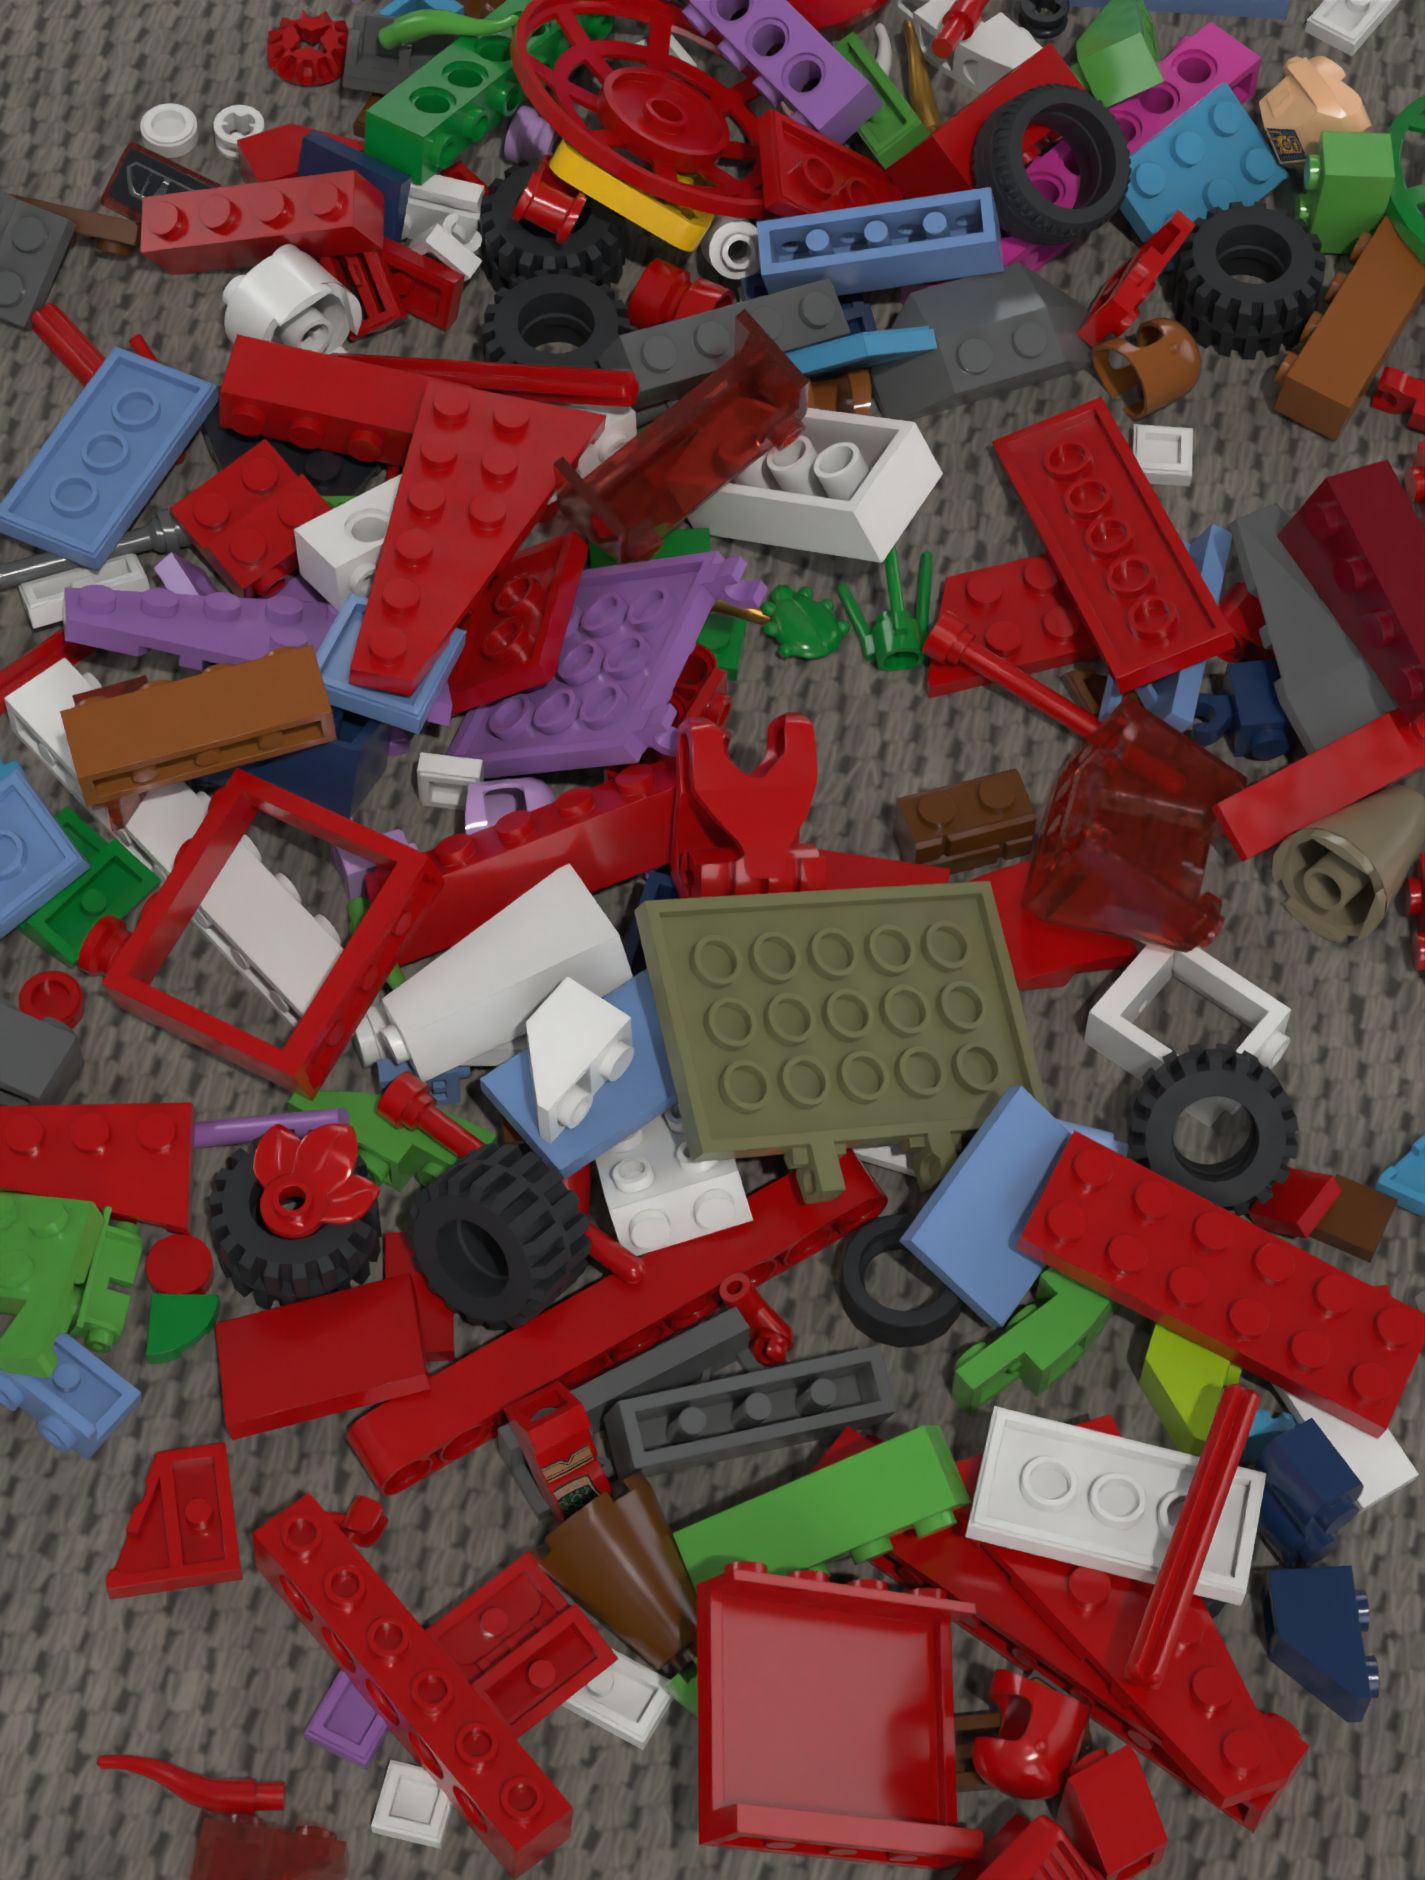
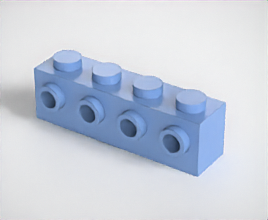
M991 187L757 222L761 276L768 294L831 278L837 296L1004 271L999 216Z

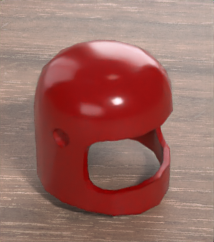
M997 1669L993 1675L987 1696L1001 1711V1725L997 1738L987 1736L975 1738L972 1748L974 1768L987 1785L1005 1795L1032 1801L1050 1799L1063 1790L1067 1779L1071 1777L1069 1770L1077 1761L1091 1711L1087 1706L1074 1698L1040 1685L1007 1669ZM1016 1696L1022 1697L1026 1699L1028 1702H1025Z

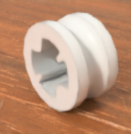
M232 105L223 109L216 115L213 122L218 151L226 158L240 161L237 140L265 131L264 118L260 112L246 105ZM235 129L238 131L230 135V131ZM250 131V134L246 136L242 135L243 133Z

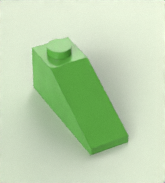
M1110 0L1076 42L1078 63L1071 65L1073 74L1089 94H1093L1096 100H1101L1105 107H1110L1164 82L1156 27L1144 1Z

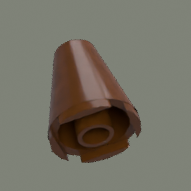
M640 1471L622 1480L628 1488L615 1499H612L609 1493L605 1491L552 1531L544 1539L548 1547L535 1548L530 1554L549 1577L655 1669L660 1670L670 1663L674 1670L679 1673L691 1665L697 1657V1595L651 1483L648 1482Z

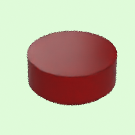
M44 971L32 976L25 982L19 993L18 1004L20 1011L39 1020H42L44 1017L54 1018L73 1029L81 1021L85 1012V1001L80 984L71 975L61 971Z
M187 1234L167 1236L158 1241L147 1255L145 1263L146 1274L150 1288L154 1293L204 1295L213 1283L214 1265L210 1250L204 1242L194 1236Z

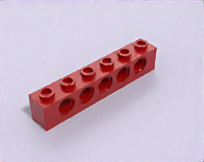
M307 1493L253 1532L256 1568L340 1670L347 1675L350 1682L373 1710L382 1717L391 1732L419 1766L426 1770L437 1783L438 1789L440 1790L441 1788L447 1795L452 1806L513 1880H516L570 1838L573 1815L571 1804L310 1493Z

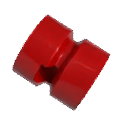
M657 258L648 265L636 284L629 303L627 318L630 319V329L638 331L734 304L735 296L732 290L700 277L692 283L690 282L689 271Z

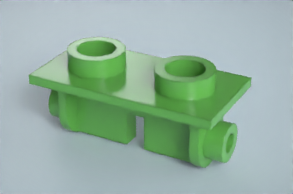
M105 1206L101 1211L105 1222L84 1283L74 1284L67 1304L73 1312L67 1334L72 1338L75 1336L85 1338V1346L89 1350L98 1353L111 1352L113 1344L121 1341L131 1297L107 1289L108 1283H114L129 1289L132 1287L144 1246L143 1239L139 1237L140 1228L137 1225L126 1221L116 1222L114 1227L108 1225L112 1207Z

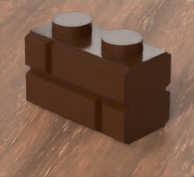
M1014 768L896 798V818H894L893 836L903 862L949 868L950 875L997 863L999 857H1002L1004 860H1010L1031 854L1033 845L1032 835L1035 832L1037 819L1021 776L1017 769Z

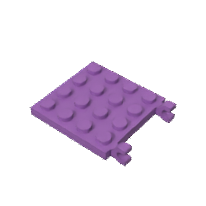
M718 550L582 570L554 679L538 688H529L497 699L489 705H480L469 709L446 755L483 760L484 779L638 763L647 747H652L662 754L676 757L678 728H674L671 725L678 711L671 703H667L672 697L673 688L689 655L696 646V640L711 608L719 599L741 609L759 608L768 590L767 586L762 580L752 582L742 580V574L747 566L746 561L741 556L725 559Z

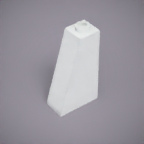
M569 863L551 873L381 1000L391 1025L382 1028L381 1032L396 1063L399 1065L408 1060L417 1076L426 1082L526 1034V1021L567 976L599 997H603L633 978L619 933Z

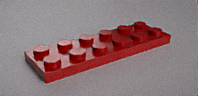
M1102 397L992 441L1000 466L1120 695L1236 648L1233 632Z
M1075 1130L1069 1138L1014 1247L1377 1439L1387 1430L1425 1343L1424 1313Z

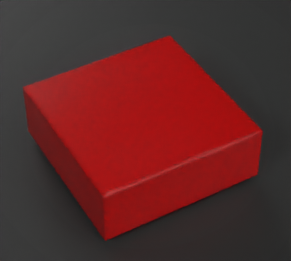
M1288 1167L1291 1173L1284 1185L1277 1181L1271 1188L1274 1196L1263 1205L1258 1199L1248 1214L1256 1226L1266 1231L1307 1239L1342 1190L1333 1175Z

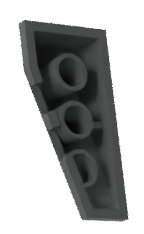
M1275 503L1237 518L1229 526L1247 590L1253 596L1259 598L1266 625L1259 629L1264 649L1274 650L1281 678L1274 682L1279 703L1306 752L1310 755L1399 708V706L1278 539L1277 535L1291 518Z

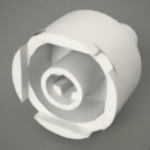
M286 244L278 248L272 256L261 261L246 275H239L233 278L225 287L222 295L223 302L227 305L224 319L225 332L233 345L238 334L324 354H331L333 352L348 353L342 345L350 330L357 336L361 326L362 311L358 299L314 258L300 251L292 244Z

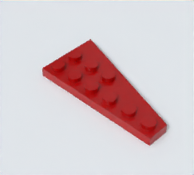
M427 380L350 666L349 684L408 696L413 695L450 644V636L467 613L471 614L482 600L483 590L494 575H500L546 512L548 501L563 481L567 482L578 468L579 458L590 443L594 445L605 430L606 415Z

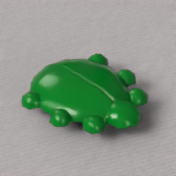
M777 585L770 593L772 601L764 602L760 608L763 614L771 616V621L764 624L763 631L767 635L776 636L777 641L782 644L778 651L781 656L787 658L793 655L807 659L826 657L839 648L842 636L849 633L850 624L846 620L837 621L835 614L832 613L834 609L832 600L826 598L821 602L813 600V591L810 587L803 586L796 594L789 585Z

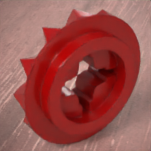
M302 10L297 20L282 17L279 29L268 32L266 53L270 67L279 77L297 85L316 86L330 83L344 75L349 34L345 20L332 21L327 11H324L317 18L309 17L304 10ZM300 39L302 41L306 40L310 44L320 41L321 51L319 49L315 50L310 46L301 50Z

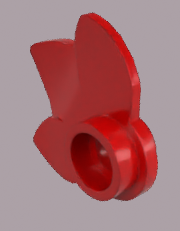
M346 1123L323 1125L307 1133L302 1141L291 1130L281 1124H275L265 1132L254 1154L253 1171L264 1189L260 1198V1213L264 1224L271 1232L287 1239H302L313 1234L322 1224L348 1225L363 1217L373 1206L380 1193L379 1187L372 1181L353 1174L359 1151L354 1127ZM302 1197L305 1200V1203L296 1210H287L281 1206L283 1201L288 1198Z

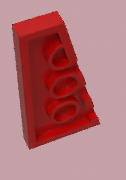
M192 1102L0 1106V1192L93 1201L100 1212L105 1206L112 1207L110 1219L137 1224V1221L166 1227L168 1232L191 1235L196 1114Z

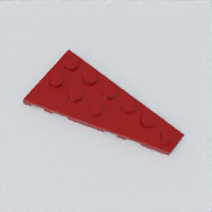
M1111 1414L1074 1425L1122 1437ZM983 1454L955 1462L971 1500V1504L953 1511L954 1516L962 1523L960 1531L964 1535L966 1534ZM968 1538L977 1549L983 1546L1011 1576L1009 1584L1082 1662L1088 1659L1111 1683L1110 1692L1127 1710L1133 1707L1162 1738L1160 1746L1220 1810L1285 1787L1290 1775L1201 1596L1195 1594L1192 1596L1160 1688L1155 1691H1147L1140 1686L1128 1683L1124 1678V1670L1155 1584Z

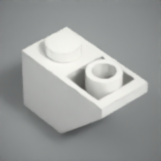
M568 976L526 1021L528 1055L540 1138L549 1144L558 1137L566 1126L572 1129L584 1119L592 1105L594 1094L607 1080L613 1082L620 1078L628 1068L634 1055L631 1017Z

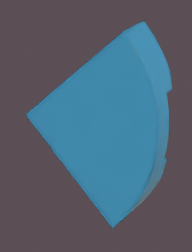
M1257 1410L1240 1458V1463L1258 1458L1264 1448L1275 1437L1297 1426L1292 1414L1282 1412L1278 1419H1273L1269 1410Z

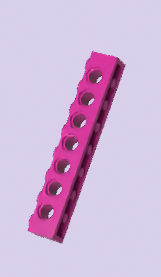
M1209 22L1193 36L1186 35L1176 44L1171 54L1161 61L1164 82L1108 107L1111 115H1115L1116 122L1120 123L1121 131L1125 133L1124 138L1128 141L1127 149H1130V154L1208 92L1224 82L1229 85L1241 105L1255 94L1262 58L1212 22ZM1061 137L1055 147L1042 157H1035L1024 167L1031 183L1044 198L1060 207L1072 209L1080 190V171L1071 147ZM1000 228L1004 266L1020 262L1035 273L1075 241L1056 246L1032 245L1023 242V240L1016 239L1015 236H1010L1007 234V230ZM961 278L901 286L900 303L904 305L907 297L912 292Z

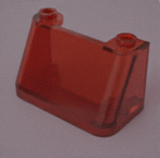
M1126 696L1069 758L1052 785L1023 891L1021 907L1045 923L1184 953L1192 951L1196 946L1205 949L1217 937L1225 920L1224 916L1220 914L1222 908L1221 899L1209 891L1200 896L1210 844L1220 834L1227 837L1211 807L1246 789L1248 778Z

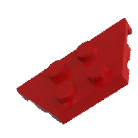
M1047 553L946 577L938 620L947 610L969 623L967 630L976 635L975 642L1028 675L1100 657ZM931 658L926 692L930 699L994 682L962 662L958 666L949 661L942 665Z

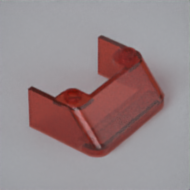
M743 309L735 316L734 356L582 479L563 456L553 463L558 509L578 531L617 563L627 564L631 561L641 562L650 560L664 546L665 541L662 537L772 447L775 446L778 451H781L791 445L804 432L806 426L803 424L802 419L807 413L810 381L748 311Z

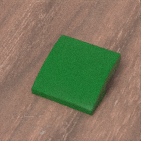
M66 806L55 817L92 867L15 928L49 955L73 968L78 963L79 953L85 938L97 921L108 914L123 920L160 885L161 880L116 838L108 843L71 808Z

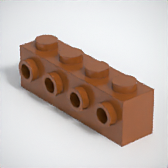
M1385 215L1374 235L1366 231L1362 233L1348 261L1354 265L1349 275L1342 271L1338 272L1324 299V302L1330 306L1324 315L1317 311L1313 312L1299 339V343L1305 345L1299 355L1291 351L1287 354L1274 379V383L1282 388L1273 410L1334 441L1338 440L1425 296V264L1401 239L1387 215Z
M313 645L300 648L290 646L276 648L268 652L263 658L236 665L231 663L212 665L202 671L201 674L176 681H151L141 686L138 691L112 698L103 696L87 698L79 702L74 708L60 711L77 778L87 807L337 740L332 709Z

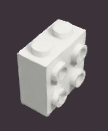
M678 1103L595 1159L608 1210L619 1243L636 1256L753 1221L735 1159L691 1161Z

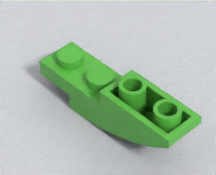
M328 1090L319 1091L313 1102L296 1093L287 1102L289 1113L345 1108L349 1113L350 1125L354 1127L357 1136L358 1154L367 1164L368 1176H373L377 1186L384 1183L401 1193L416 1173L420 1182L427 1187L460 1160L458 1156L420 1128L416 1131H412L408 1127L398 1129L377 1113V1106L382 1095ZM442 1111L485 1144L495 1143L497 1145L496 1134L468 1120Z
M1045 1265L1039 1274L1036 1304H1030L1018 1312L1008 1323L1006 1333L988 1346L985 1342H979L967 1350L957 1361L951 1398L969 1417L1019 1378L1036 1397L1040 1396L1059 1380L1089 1349L1109 1322L1119 1302Z

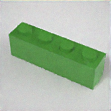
M923 1425L673 1533V1536L697 1595V1584L724 1573V1566L734 1562L751 1561L764 1563L768 1567V1574L786 1576V1574L794 1571L814 1570L827 1573L829 1578L831 1575L827 1567L828 1564L851 1555L855 1565L883 1556L894 1550L890 1538L914 1528L918 1539L955 1525L957 1520L953 1511L971 1504V1500L940 1425Z

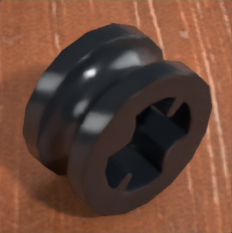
M1020 0L1019 26L1026 29L1034 38L1052 39L1059 36L1065 31L1068 24L1069 0ZM1041 8L1053 11V15L1050 11H1047V16L1039 14L1041 13Z

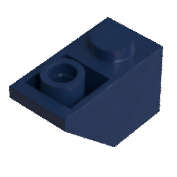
M1352 1566L1268 1570L1260 1593L1269 1660L1347 1723L1362 1722L1371 1699L1378 1698L1380 1681L1375 1656H1365L1362 1632H1367L1369 1629V1604L1365 1590H1355Z

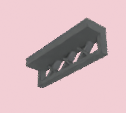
M735 1306L570 1391L583 1403L592 1426L588 1428L592 1440L594 1434L606 1429L603 1417L618 1401L686 1387L700 1379V1383L710 1382L712 1373L735 1361L738 1362L745 1374L761 1371L762 1368L749 1349L750 1327L738 1308ZM544 1408L538 1411L531 1421L533 1422L553 1412L556 1408ZM508 1423L498 1428L499 1455L536 1518L540 1521L553 1514L527 1470L530 1467L511 1424ZM596 1456L609 1484L618 1480L614 1460Z

